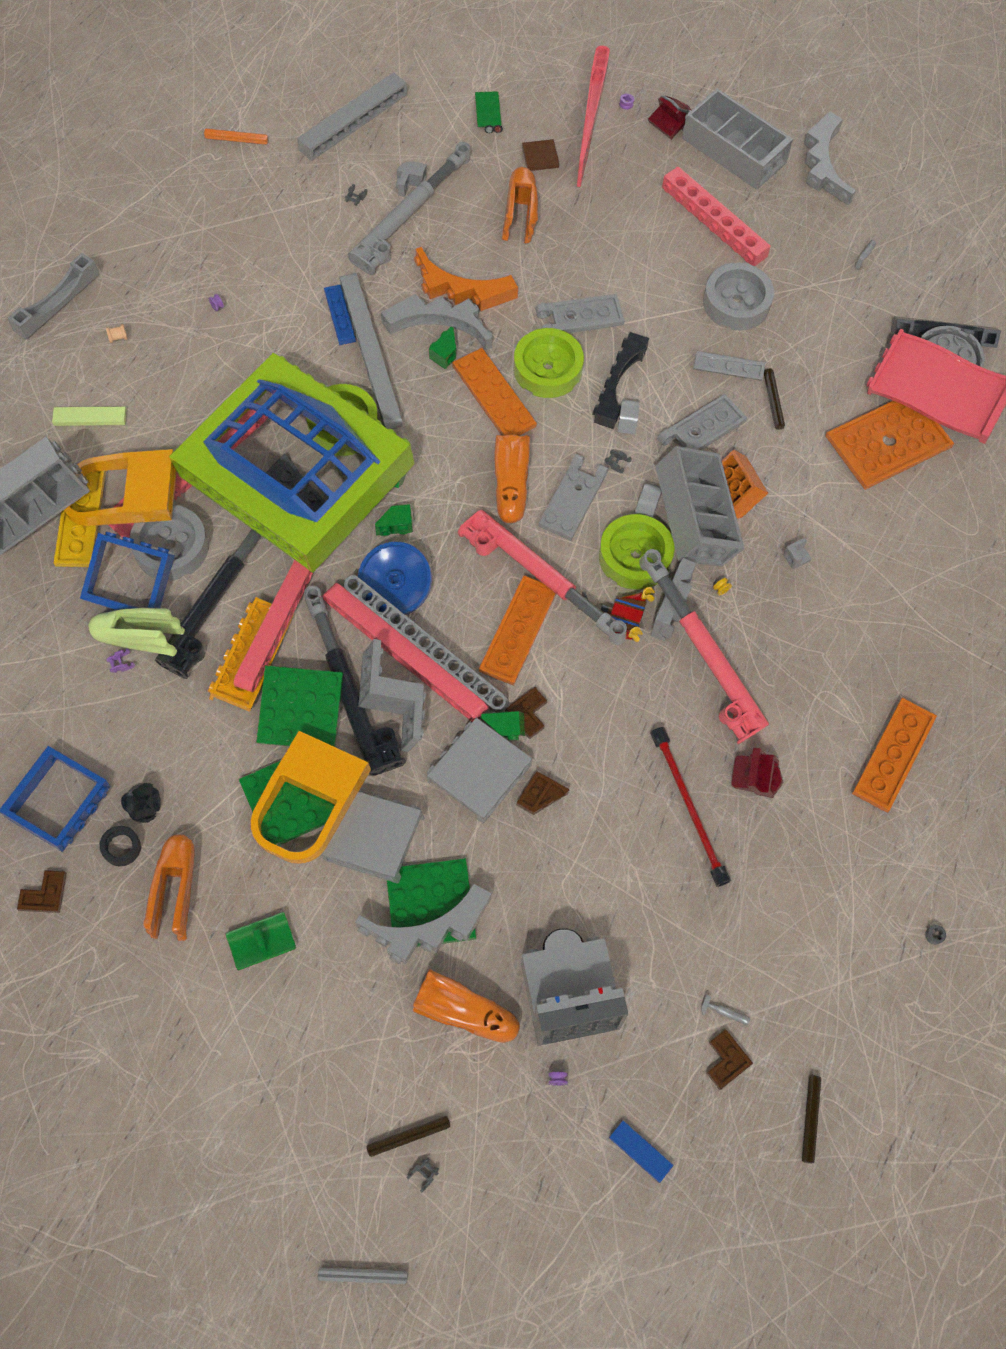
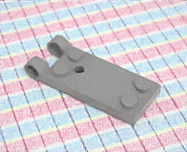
M617 294L548 304L541 303L535 308L537 317L540 319L547 318L550 314L553 316L555 324H545L541 329L554 328L567 333L622 326L625 322Z
M724 394L672 427L662 431L657 439L665 446L673 438H676L684 448L702 450L747 421V417Z
M575 454L568 471L538 527L572 541L609 471L608 467L601 464L594 477L579 471L585 457ZM579 486L582 489L578 491L575 489V487Z

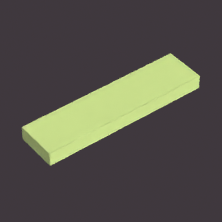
M54 407L52 423L54 426L125 425L127 410L126 407Z

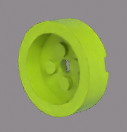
M542 328L529 332L520 339L515 348L513 370L516 381L523 389H527L537 397L556 398L571 392L573 387L581 380L584 363L583 350L579 342L565 331L554 328ZM548 363L553 368L545 369L544 366Z
M335 384L327 387L330 391L337 392L345 401L352 402L357 409L364 410L372 419L378 420L375 401L365 390L350 384ZM306 417L309 433L317 424ZM322 429L313 438V441L326 450H330L339 439ZM345 444L335 455L348 456L358 452Z
M641 514L622 516L611 522L603 532L599 548L600 566L604 574L617 582V585L633 590L653 587L658 583H654L648 572L640 567L639 560L645 552L655 549L660 553L661 562L669 572L675 551L672 535L660 521L650 516ZM636 551L640 554V557L633 558L631 553ZM647 557L648 562L653 563V560Z

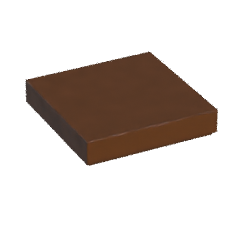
M554 139L522 143L526 167L530 171L559 168Z

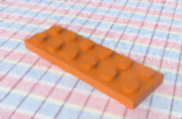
M483 348L452 362L455 371L502 436L509 434L520 436L536 428V421Z
M523 575L479 667V672L510 685H515L556 596L551 589L542 582Z
M901 698L852 794L888 813L937 715Z

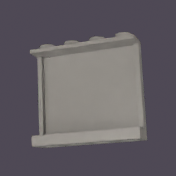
M476 718L465 726V732L461 736H457L453 740L452 747L441 754L440 761L436 766L432 765L427 771V782L429 784L431 782L436 784L476 814L477 820L484 824L531 767L532 758Z
M359 790L321 856L327 862L399 884L401 879L399 870L420 819L424 820L425 817L417 806L410 805L408 807L397 800L392 799L388 801L380 795L373 794L371 796Z

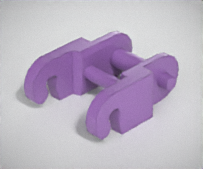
M126 649V652L123 650L114 652L115 655L109 656L106 659L112 667L110 672L116 673L120 670L124 672L135 667L134 662H131V665H123L121 661L123 656L130 653V649ZM118 660L120 665L116 666L114 661Z

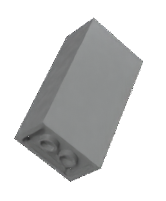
M718 88L711 94H708L702 102L700 101L685 116L686 121L682 139L756 190L787 163L793 139Z
M47 436L0 469V555L90 491L86 485L88 480L81 473L80 467L76 463L72 464L69 455L66 452L62 453V449L57 442H51Z
M675 446L655 467L678 561L685 558L698 564L724 566L745 548L720 454Z

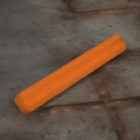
M207 128L204 131L206 139L264 145L268 143V135Z

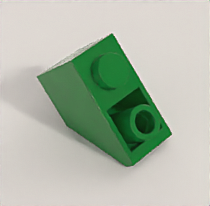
M452 326L447 331H443L440 338L429 346V359L444 369L456 359V343Z
M410 504L391 506L375 523L376 536L412 533Z

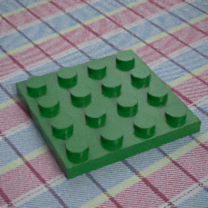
M265 666L256 743L290 746L297 733L301 731L336 747L343 673Z
M281 761L239 779L252 812ZM285 782L262 820V836L267 841L280 846L324 826L335 804Z
M466 858L401 866L399 870L401 875L399 884L387 880L391 926L403 928L423 925L442 917L456 907L470 890ZM475 929L473 930L468 941L476 940ZM448 932L442 944L461 941L452 937L451 932Z

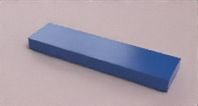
M341 285L325 287L324 292L339 345L356 342Z

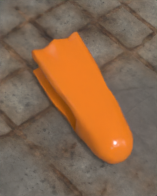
M518 167L512 172L509 180L502 240L508 241L509 229L513 220L514 203L527 205L524 243H530L534 227L538 221L536 179L528 168Z
M496 435L495 438L496 504L498 515L505 523H517L523 518L525 513L530 436Z
M185 835L169 837L164 843L161 855L157 861L143 924L146 929L145 931L154 939H158L168 876L181 877L172 932L177 935L178 941H185L187 939L186 926L195 848L192 840Z
M431 969L428 970L413 1003V1011L417 1014L445 1025L462 1028L476 1036L500 1043L510 1042L519 1033L520 1023L513 1013L494 1001L474 993L461 983Z

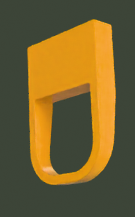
M173 449L124 452L92 457L79 462L77 465L82 470L81 473L83 475L95 471L127 469L123 506L89 512H77L72 509L71 504L64 509L66 515L72 522L82 526L171 521L176 482V470L169 458L174 452Z
M299 731L270 778L252 813L251 831L256 842L268 853L290 863H307L319 857L327 848L371 771L369 763ZM285 782L335 804L317 841L309 849L302 852L285 850L267 841L261 833L262 820Z

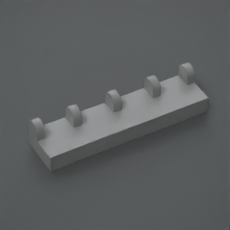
M697 351L693 369L762 381L765 362Z

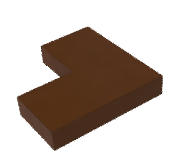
M534 687L508 706L505 712L519 711L524 713L525 735L531 739L545 728V725L534 713L547 704V700Z
M44 870L41 890L20 889L17 910L60 913L67 873L65 871Z
M726 1029L709 1042L722 1061L706 1074L717 1088L721 1090L750 1067L753 1062Z

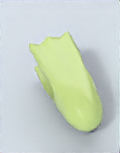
M131 608L104 612L92 617L88 624L90 634L99 642L169 656H175L177 650L173 645L168 644L163 633L183 635L185 631L180 626V620L172 616L171 611L166 608Z

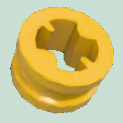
M727 578L721 579L713 586L714 590H718L717 594L719 596L728 592L732 587L731 583H727Z

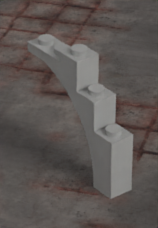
M830 111L806 134L804 145L811 150L808 151L805 164L812 168L808 173L806 184L818 192L823 188L840 201L849 205L854 198L856 190L840 179L829 157V143L839 132L843 119Z
M414 294L381 312L382 324L391 335L402 329L417 325H445L470 334L480 342L485 350L492 348L493 336L489 330L483 327L481 320L478 318L479 309L470 299L452 307L449 301L446 302L443 297H440L426 305L423 299H419Z
M473 884L463 900L450 912L423 925L403 928L377 925L359 915L355 923L358 928L357 931L367 937L369 934L376 938L375 941L386 947L387 944L389 945L387 952L392 961L397 964L401 962L407 964L418 943L421 944L420 947L425 951L437 953L448 932H451V936L459 941H462V939L468 941L488 906L492 893Z

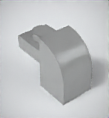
M410 161L398 167L396 182L398 196L405 197L410 185L417 187L422 181L426 180L427 164Z
M633 400L621 401L618 432L636 434L640 402Z
M645 483L635 514L653 518L662 495L661 488L654 484L649 485Z

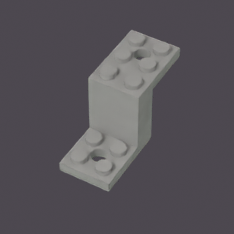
M373 639L362 654L358 707L403 714L401 751L409 752L423 738L424 729L421 728V724L425 715V711L422 710L426 693L423 692L424 684L380 677L382 672L380 659L383 655V648H381V640Z

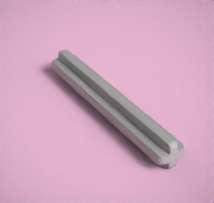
M322 1267L318 1270L319 1281L406 1284L408 1279L406 1271Z

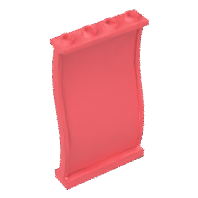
M900 329L898 334L893 335L890 344H892L890 349L886 348L882 356L884 358L882 363L879 362L877 364L874 378L870 377L867 383V387H869L867 394L871 395L873 393L896 401L947 428L977 438L979 442L986 444L1006 406V376L982 368L935 343L904 333V330Z

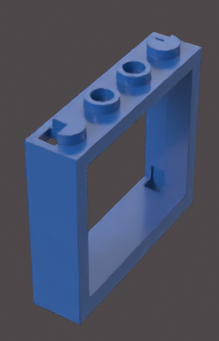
M108 531L105 534L98 533L80 599L115 610L140 608L93 594L106 544L110 542L161 557L148 608H160L175 555L170 554L166 548L158 547V550L151 548L152 544L140 542V545L134 543L135 539L125 536H123V539L116 538L117 534Z
M47 746L2 805L0 813L6 819L63 852L68 844H72L76 833L84 828L87 818L95 813L98 803L107 796L106 793L111 786L106 779ZM56 760L97 784L58 837L54 838L16 815V813Z

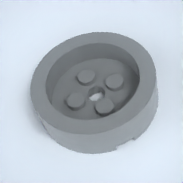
M746 263L725 264L714 270L707 280L703 297L704 309L711 320L720 326L722 324L731 327L730 330L738 331L752 329L760 325L767 318L774 298V287L770 278L753 265ZM734 298L742 300V302L738 303L734 301Z
M939 326L921 336L922 339L935 343L973 364L984 367L985 358L980 343L973 335H968L961 331V328Z
M173 505L171 521L134 523L131 529L130 538L135 539L134 543L140 545V542L152 544L151 548L158 550V547L166 548V545L174 542L176 544L174 548L168 549L170 554L175 555L169 581L178 580L179 577L194 573L206 559L208 538L200 518L188 508ZM131 549L139 567L149 576L156 578L161 557Z

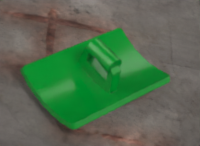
M284 912L274 914L226 933V938L238 971L296 949Z

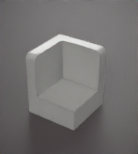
M805 538L787 546L783 556L792 569L811 561L810 555L804 548L807 542Z

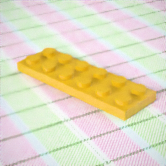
M106 471L90 472L84 475L88 480L86 485L90 491L72 504L74 511L89 512L101 510ZM64 510L61 511L53 562L55 567H89L99 525H78L68 518Z

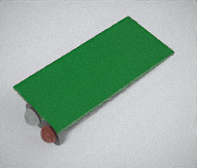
M475 92L477 126L485 127L486 133H492L493 131L495 133L502 132L499 92Z

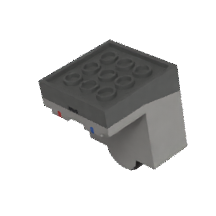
M559 928L546 936L541 951L530 949L525 951V954H522L521 968L538 1046L621 1029L628 1016V1009L623 988L616 989L605 938L591 937L587 939V942H583L582 937L576 931L568 928Z

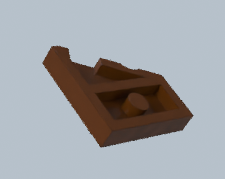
M536 771L516 805L535 815L568 795L570 789Z

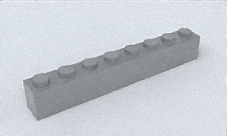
M394 72L385 77L372 88L298 137L299 151L313 161L407 95V83Z

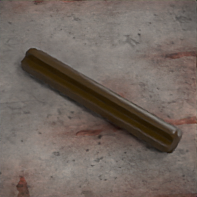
M772 368L765 369L764 378L776 430L784 429L785 422L774 370Z
M817 1075L809 1076L802 1152V1162L808 1164L815 1162L821 1077Z
M447 1116L368 1144L366 1146L368 1155L373 1157L450 1128L449 1119Z

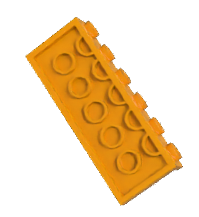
M255 597L253 603L249 602L245 611L248 614L246 618L242 617L238 625L240 631L238 634L235 633L230 644H233L231 650H226L223 657L225 663L223 666L219 665L215 676H218L216 682L212 681L209 686L210 700L213 701L215 697L246 711H251L262 687L264 674L254 692L235 687L234 679L272 605L271 603ZM290 620V622H289V624H288V626H287V628H286V630H285V632H284V634H283V636H282V638H281V640H280V642H279V644H278V646H277V648H276V650H275V652H274V654H273V656H272V658H271V660H270L268 666H271V665H272V662H273V660H274V658H275V656H276V654H277V651H278V649H279V647H280V645H281V643H282V640H283V638H284V636H285V634H286V631H287V629H288V627H289V625H290V623H291V620Z

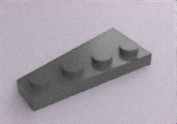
M285 454L266 472V474L289 490H292L304 477L299 473L296 466L288 460ZM309 483L297 494L313 512H316L326 502Z

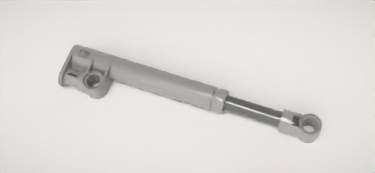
M459 142L456 145V150L446 159V163L427 181H422L348 253V258L352 264L367 274L373 275L378 265L386 264L391 260L390 244L386 240L434 194V189L452 171H456L461 165L469 163L470 145L467 142Z

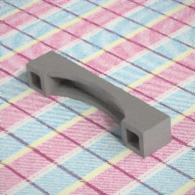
M81 253L70 263L71 266L66 275L46 297L27 308L19 307L10 315L8 320L13 331L26 340L93 281L99 273L92 259Z

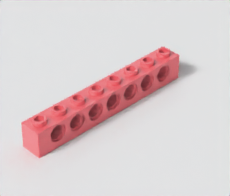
M676 167L664 176L662 188L665 192L682 204L688 212L705 224L711 232H714L723 242L728 244L747 263L756 266L768 257L771 245L680 167Z

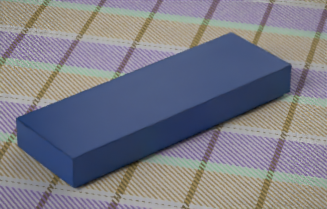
M624 1121L620 1123L609 1137L613 1143L658 1183L664 1179L674 1166Z

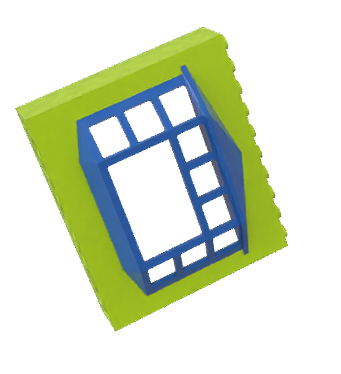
M274 352L169 456L179 477L312 573L415 464L411 444L406 438H400L392 429L384 427L379 420L372 419L364 410L357 409L352 402L345 401L337 392L330 391L325 384L318 383L310 374L303 373L298 366L291 365L283 356H278ZM267 391L273 394L263 405L255 404ZM278 399L295 409L285 420L269 411ZM249 409L256 411L244 424L237 423ZM300 414L317 424L307 435H304L290 425ZM263 415L323 455L320 461L292 490L280 484L231 449ZM230 428L238 430L226 443L217 442ZM322 429L339 439L330 450H326L313 441V438ZM345 444L366 458L354 472H351L334 456ZM328 461H331L347 476V480L335 492H332L316 476ZM309 481H313L329 497L316 512H313L297 496Z

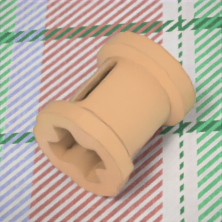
M121 324L120 327L106 328L110 343L119 339H128L124 324Z

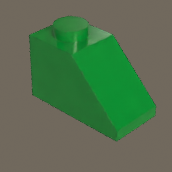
M517 711L481 714V718L499 735L507 737L508 741L519 740L520 736H525L524 713Z

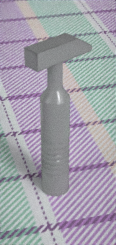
M871 240L859 257L855 269H860L863 260L867 259L875 247L876 241Z
M705 996L701 1007L702 1015H705L707 1007H710L723 1016L748 1025L750 1017L721 1005H713L709 1003L711 996Z

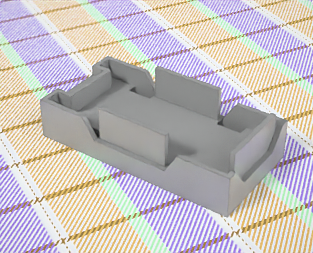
M682 558L672 583L685 603H687L686 599L692 587L690 582L697 563ZM666 596L657 614L651 633L652 637L665 641L666 638L671 639L675 626H672L670 623L672 620L678 622L680 616Z

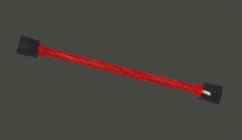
M665 727L656 728L650 732L656 748L659 747L663 752L677 787H679L680 794L683 796V801L693 824L697 828V833L707 856H709V861L712 863V871L710 873L716 887L724 886L731 882L725 866H721V863L716 859L717 857L715 852H713L712 845H710V840L707 838L708 836L706 831H704L703 824H701L702 822L699 815H697L698 813L696 808H694L693 801L690 799L689 792L686 790V785L670 752L668 744L670 739Z

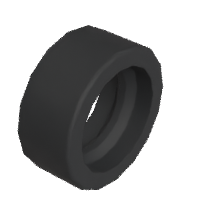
M122 825L108 829L102 835L99 842L100 852L105 860L111 865L118 867L127 866L134 862L141 851V842L137 834L129 827ZM119 835L128 836L132 841L131 850L122 857L111 855L108 846L113 838Z

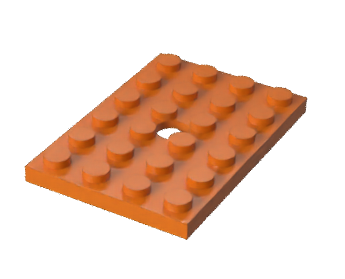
M896 401L889 402L827 432L825 436L864 490L952 448L954 442L939 423ZM883 437L894 438L896 444L893 446L886 445L883 442Z

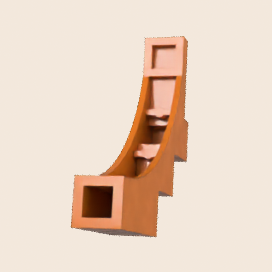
M422 247L415 249L416 256L414 261L417 267L420 266L423 277L421 287L424 294L427 293L429 299L447 294L448 298L452 299L455 305L470 299L479 307L480 311L518 298V286L511 275L492 280L461 278L434 265L428 259Z

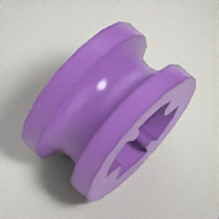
M627 93L621 95L620 107L626 110L631 109L634 97Z
M214 294L213 298H208L216 312L219 311V308H224V304L218 294Z
M550 1072L549 1077H551L549 1085H568V1081L565 1079L568 1073Z

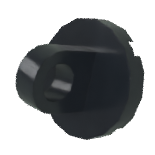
M138 783L131 788L129 793H125L122 796V807L128 812L132 820L139 823H148L154 820L156 812H159L161 798L158 789L154 788L153 784Z

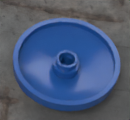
M388 542L377 546L366 555L358 571V577L404 615L415 611L425 602L432 586V571L428 560L417 548L404 542ZM368 593L365 597V600H371L373 594ZM381 605L379 611L381 613L387 609V605Z

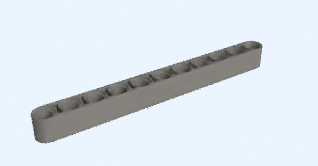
M357 274L339 276L343 295L383 426L387 429L402 427L401 415Z
M351 575L346 578L344 586L347 591L490 707L499 712L504 711L508 707L509 701L505 695L359 577ZM358 582V587L354 590L351 589L352 584ZM368 593H372V594H373L372 599L369 600V601H366V600H365L366 595H367ZM386 604L387 609L381 613L379 611L380 606ZM401 616V621L398 624H394V618ZM411 627H415V633L408 636V630ZM430 639V644L427 647H422L423 640ZM444 650L443 658L437 659V652ZM458 662L459 668L451 671L452 663ZM468 674H473V681L466 683L465 677ZM487 685L489 688L488 692L481 695L480 688ZM502 697L503 704L496 707L494 704L495 699Z

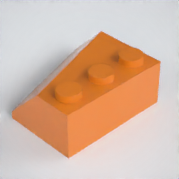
M732 450L722 460V465L736 518L739 519L759 503L768 492L747 456Z

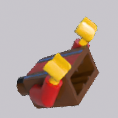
M647 587L641 593L618 597L613 607L602 604L601 611L608 613L615 620L623 621L627 626L626 640L632 639L638 642L640 640L638 635H643L639 626L647 603L645 600L647 599L649 602L654 601L653 595L650 594L655 593V591L651 587Z

